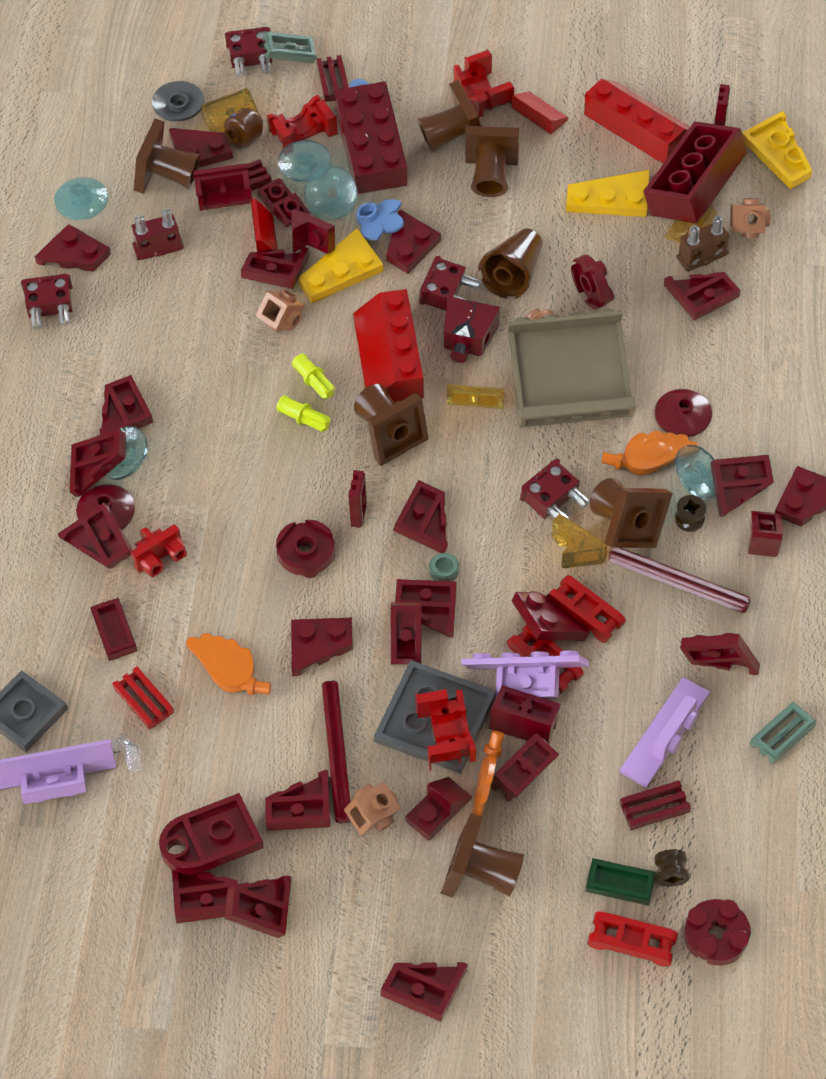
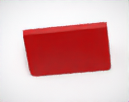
M530 91L518 93L512 97V109L550 134L568 121L566 115Z
M252 199L250 202L257 252L278 250L273 214L257 199Z

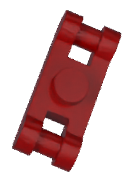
M566 575L560 581V586L557 589H552L546 595L552 602L593 632L600 642L606 643L612 637V631L620 629L626 622V619L618 610L570 575ZM568 594L575 595L572 599L567 597ZM601 615L607 619L604 623L598 620Z
M527 624L522 627V632L519 635H513L506 641L511 651L519 653L521 657H530L531 652H548L549 656H560V651H563L552 640H537ZM529 641L535 642L531 647L527 645ZM581 667L563 668L565 671L559 674V694L568 689V684L572 680L577 681L584 675Z
M595 912L592 922L595 925L594 931L589 934L587 941L589 947L597 950L607 949L642 958L663 967L671 965L673 959L671 948L676 944L678 937L676 931L607 912ZM607 930H617L616 937L606 935ZM649 940H657L659 942L658 948L649 946Z

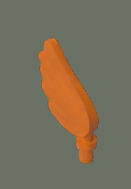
M657 430L648 435L638 433L628 442L624 454L618 453L616 455L603 452L601 463L615 466V469L619 470L622 466L634 474L645 475L656 472L679 459L696 454L699 450V445L696 442L688 441V437L684 434L675 435L671 432L662 433Z
M208 633L202 634L200 638L190 637L187 639V648L199 659L212 680L224 691L237 693L247 690L248 695H255V693L270 694L271 683L257 681V678H253V656L248 648H240L236 640H226L222 636L214 637Z
M494 730L489 743L485 744L483 750L487 754L484 756L480 767L472 813L482 816L485 802L489 795L494 777L496 757H500L502 753L501 745L505 736L502 732Z

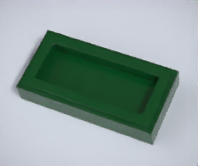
M592 858L585 892L649 906L656 872Z

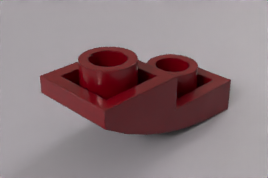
M280 177L262 186L257 191V195L266 207L286 227L292 225V210L296 209L310 215L309 210L296 192L292 194Z

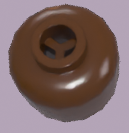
M241 108L225 120V135L234 145L245 147L261 137L263 120L256 111L249 108Z

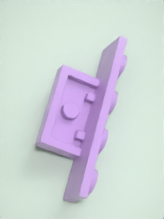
M560 651V656H549L548 652H531L530 657H520L519 653L506 652L501 654V658H491L490 654L476 653L470 659H462L461 665L471 670L497 669L496 697L501 686L504 685L544 699L559 698V668L589 667V660L579 656L577 651Z
M682 677L620 768L619 773L647 788L670 752L674 754L678 749L684 731L686 729L690 730L698 717L697 712L709 696L710 691Z
M102 740L1 759L0 789L21 786L23 804L39 803L48 799L64 796L71 797L87 792L85 773L116 768L111 740Z

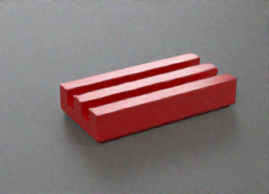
M136 666L132 669L133 673L130 675L126 673L122 676L123 680L120 682L116 680L112 685L115 691L150 730L172 715L174 709ZM136 680H138L142 684V686L162 707V709L164 710L163 712H161L155 706V704L149 699V697L136 684ZM127 686L134 691L155 716L153 719L145 713L126 691L125 688Z

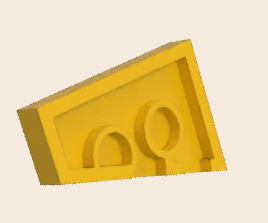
M781 111L742 132L745 145L789 189H792L810 179L812 169L802 148L798 147L796 143L795 133L792 127L789 128L784 111Z
M649 170L568 184L566 212L646 217L647 202L643 191L649 184Z
M356 228L335 246V251L323 256L298 278V283L312 304L383 272V263L358 228Z

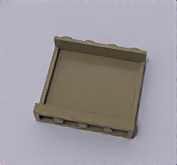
M603 309L594 314L574 312L570 316L563 317L549 314L543 316L542 319L530 320L529 317H519L509 322L508 338L520 428L633 417L636 404L635 397L631 396L621 325L622 311Z

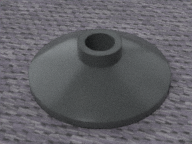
M173 81L164 84L156 90L152 98V106L155 113L165 120L174 122L193 118L202 110L204 105V96L200 88L186 81Z

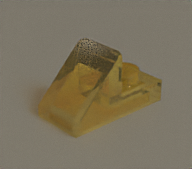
M560 513L552 521L551 537L560 546L567 547L562 553V568L598 565L606 561L608 545L604 541Z

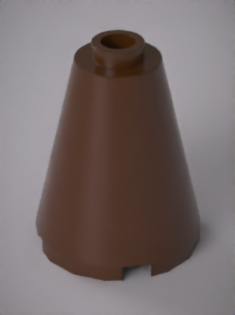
M525 228L487 252L480 260L478 272L481 270L483 276L481 279L483 285L491 293L501 298H507L508 296L519 298L530 286L543 245L541 236L536 231Z

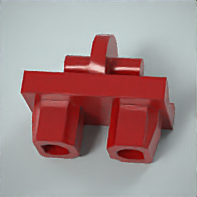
M175 524L164 531L159 528L152 533L146 527L141 529L140 535L142 539L135 543L136 548L130 552L134 560V568L137 572L145 571L152 578L164 569L161 559L169 555L174 562H178L187 555L180 529Z

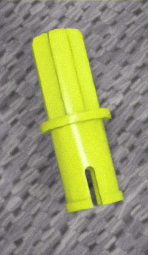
M306 354L297 355L292 361V367L302 375L304 383L307 386H312L323 399L333 397L335 387L324 376L322 368L316 367Z
M283 395L279 399L276 407L279 413L295 419L299 425L306 424L320 432L329 429L330 417L312 409L310 404L299 403L287 395Z

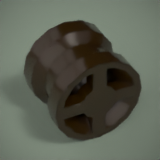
M686 495L679 499L675 522L681 530L694 532L703 526L706 514L705 501L696 495Z
M670 849L661 851L654 856L655 865L659 868V872L656 875L658 884L661 886H679L689 881V872L685 869L687 856L684 851Z

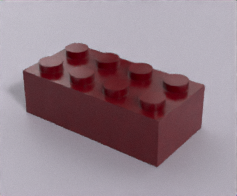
M386 81L335 89V110L355 195L407 186V164Z
M694 121L643 191L650 215L697 224L747 154L741 128Z

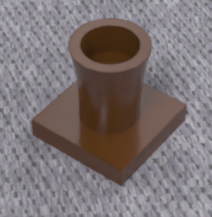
M459 80L449 84L455 107L430 116L417 118L422 135L432 153L444 144L464 135L465 126H481L479 116Z
M154 119L136 156L133 189L136 192L144 194L153 173L174 181L188 190L194 182V171L198 170L201 155L163 146L164 121Z
M465 126V163L476 164L471 184L472 191L484 197H497L505 194L508 191L506 165H518L519 128Z
M373 384L365 388L357 396L354 402V412L357 416L368 422L374 458L380 466L429 439L423 402L417 393L395 403L385 386Z
M607 478L601 481L594 488L590 496V509L594 514L611 520L604 543L611 548H656L673 493L667 489L625 488L615 478Z
M470 813L459 836L441 894L453 898L463 876H467L493 887L510 897L517 882L525 854L506 851L476 842L475 840L483 817Z

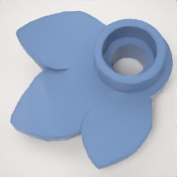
M387 199L378 205L372 202L361 205L357 210L356 219L358 224L362 226V235L368 240L377 241L383 232L391 234L400 230L404 226L402 217L396 212L401 207L402 202L395 199Z

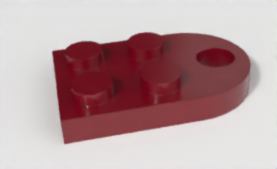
M240 793L176 817L164 827L159 838V847L164 863L173 871L186 875L203 873L264 848L263 840ZM175 845L185 847V850L180 854L168 852Z

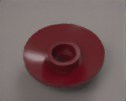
M676 389L669 391L660 397L655 406V419L658 425L665 432H671L675 435L696 436L709 426L712 418V409L707 399L693 390Z
M103 484L95 486L86 491L78 501L76 508L78 519L102 503H108L107 505L121 530L131 522L135 513V504L132 496L127 490L117 485Z

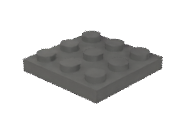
M410 660L377 728L374 742L427 761V746L436 745L430 716L418 718L415 693L422 694L446 688L448 701L456 700V690L462 689L468 728L475 743L496 698V691ZM461 756V763H459L458 759L433 764L461 774L468 757Z

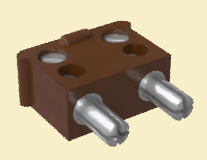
M715 216L712 224L702 228L693 225V227H690L688 234L681 236L679 254L676 255V258L687 272L708 265L729 253L727 250L729 233L723 227L722 216Z

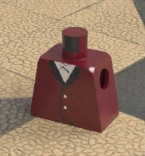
M448 296L444 325V348L452 350L450 354L452 360L463 363L467 360L468 354L475 356L483 355L499 327L500 307Z

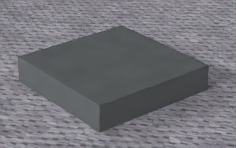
M21 670L0 691V733L24 752H27L68 710L67 704Z

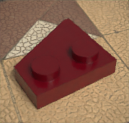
M400 209L397 214L402 217L404 226L397 232L392 233L386 259L390 264L409 274L441 241V233Z
M68 223L34 257L38 265L44 266L45 262L59 263L60 268H78L83 271L94 272L111 255L110 247Z
M725 272L711 273L709 275L692 274L689 276V279L674 280L673 276L664 278L666 289L694 321L740 297L741 290Z
M132 375L105 385V402L102 407L103 419L100 435L117 429L122 430L126 434L154 423L153 416Z
M397 579L395 602H421V624L449 638H454L457 582Z
M515 592L511 600L537 640L585 641L590 633L586 627L541 592Z
M352 617L291 620L292 677L301 675L303 669L317 663L320 666L330 661L334 656H341L353 650Z
M740 634L696 635L681 639L680 649L693 665L711 666L730 671L732 664L748 667L749 674L759 675L760 663Z
M172 870L176 923L225 917L228 888L238 884V880L227 877H215L209 872L186 875Z

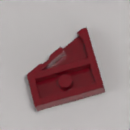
M169 129V136L174 149L201 155L198 168L233 159L232 148L223 132Z
M309 247L300 249L299 253L285 254L284 249L272 250L270 252H250L241 268V278L294 289L309 257Z
M117 429L71 444L69 492L75 497L81 496L125 459L126 434L122 430Z
M769 454L715 459L710 462L719 517H724L774 483Z
M797 466L775 509V513L781 514V519L802 527L812 520L814 515L821 514L826 510V477Z
M418 480L394 525L393 531L439 553H445L448 547V541H446L447 522L444 510L446 505L445 492Z
M102 503L58 533L59 538L109 569L131 556L132 548L109 506L105 503Z
M328 770L318 772V778L303 784L299 781L289 786L285 791H278L265 797L266 831L330 827Z
M286 875L272 880L263 879L254 883H240L229 887L224 919L276 938L286 935L291 876Z
M424 962L419 965L394 963L381 988L380 996L441 1022L467 972L468 964L457 962L456 967H437V962Z

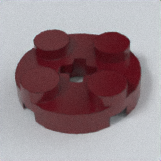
M587 254L573 259L575 264L571 265L572 279L579 294L584 292L589 298L585 300V303L590 308L597 310L613 301L614 293L608 286L605 277L607 269L601 260L595 261Z
M305 520V523L299 524L292 522L280 531L276 539L278 562L287 571L296 575H303L306 578L316 577L319 572L325 570L331 564L335 556V541L331 530L316 520ZM308 543L311 544V550L307 552L301 551L299 547L300 545L306 546Z
M711 899L697 904L689 911L684 926V940L688 950L696 958L699 956L701 959L707 960L708 964L714 966L728 965L737 961L747 948L751 935L748 918L739 909L737 903L729 899ZM712 926H719L725 930L721 939H717L715 934H709L708 931L712 930Z

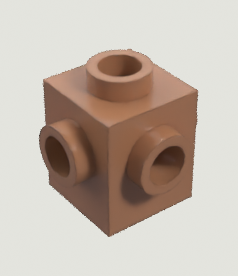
M743 198V203H730L729 230L732 233H742L741 237L757 238L758 233H765V226H770V210H766V205L759 203L758 198ZM750 214H753V215H754L753 220L750 221V222H747L748 216H749Z
M283 289L282 292L267 291L255 316L264 321L272 330L281 332V330H293L302 318L301 313L305 305L296 300L297 296L288 290Z
M382 782L375 787L368 784L355 793L356 797L344 809L360 836L375 828L380 832L395 822L393 816L401 807L398 804L395 793L387 787L385 782Z

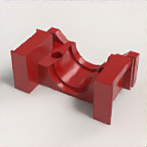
M488 48L477 54L465 56L464 71L461 70L459 64L454 65V81H460L479 118L483 117L484 109L489 108L492 111L494 106L508 102L512 104V97L515 91L510 81L491 88L487 75L492 73V54Z
M319 95L313 96L308 103L304 104L302 111L295 117L285 118L283 114L275 115L272 113L267 115L268 130L272 133V136L277 135L282 142L284 156L293 153L292 144L323 131L326 132L328 137L338 134L337 115L333 114L325 99L320 100Z
M446 688L422 694L415 693L418 718L430 716L436 745L427 746L429 770L431 771V764L454 759H458L459 763H461V756L469 757L470 762L476 761V747L468 728L462 689L456 690V700L448 701Z

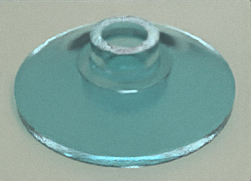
M311 140L296 141L281 151L278 158L279 169L284 176L293 181H315L329 171L331 155L328 149L318 142Z
M321 167L315 170L306 181L304 188L305 202L310 211L322 219L335 220L342 218L352 210L356 203L357 186L355 180L346 170L340 167ZM330 189L337 191V195L333 199L328 197Z
M80 177L62 184L56 191L54 201L58 212L63 216L73 220H84L98 215L105 208L108 194L104 185L99 181Z
M120 428L126 434L125 459L105 475L107 478L112 480L124 479L132 475L143 463L148 450V442L145 434L138 428Z
M686 445L677 452L675 457V468L681 483L693 495L699 496L702 499L713 498L716 495L710 462L715 459L709 452L697 445Z

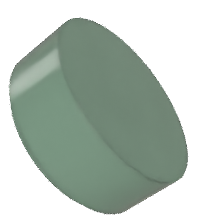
M440 553L431 559L429 565L430 576L434 581H454L458 577L459 562L455 556L449 553Z

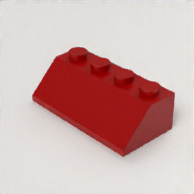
M601 78L585 93V116L662 164L690 128V126L618 82Z
M407 289L379 292L353 313L365 388L373 384H381L386 387L395 402L402 401L414 393H417L420 398H424V378Z

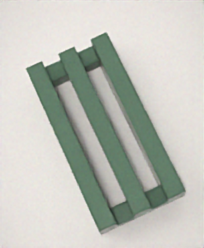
M266 31L262 36L263 41H266L264 44V48L267 50L266 58L314 63L317 58L313 38L310 36Z
M793 701L751 739L750 745L754 748H759V753L763 756L767 755L769 757L768 761L774 764L815 727L817 721ZM794 712L797 714V716L789 724H787L779 733H777L769 742H763V740L767 736H769ZM803 720L806 722L785 742H783L775 751L772 750V748H774L782 739H784Z

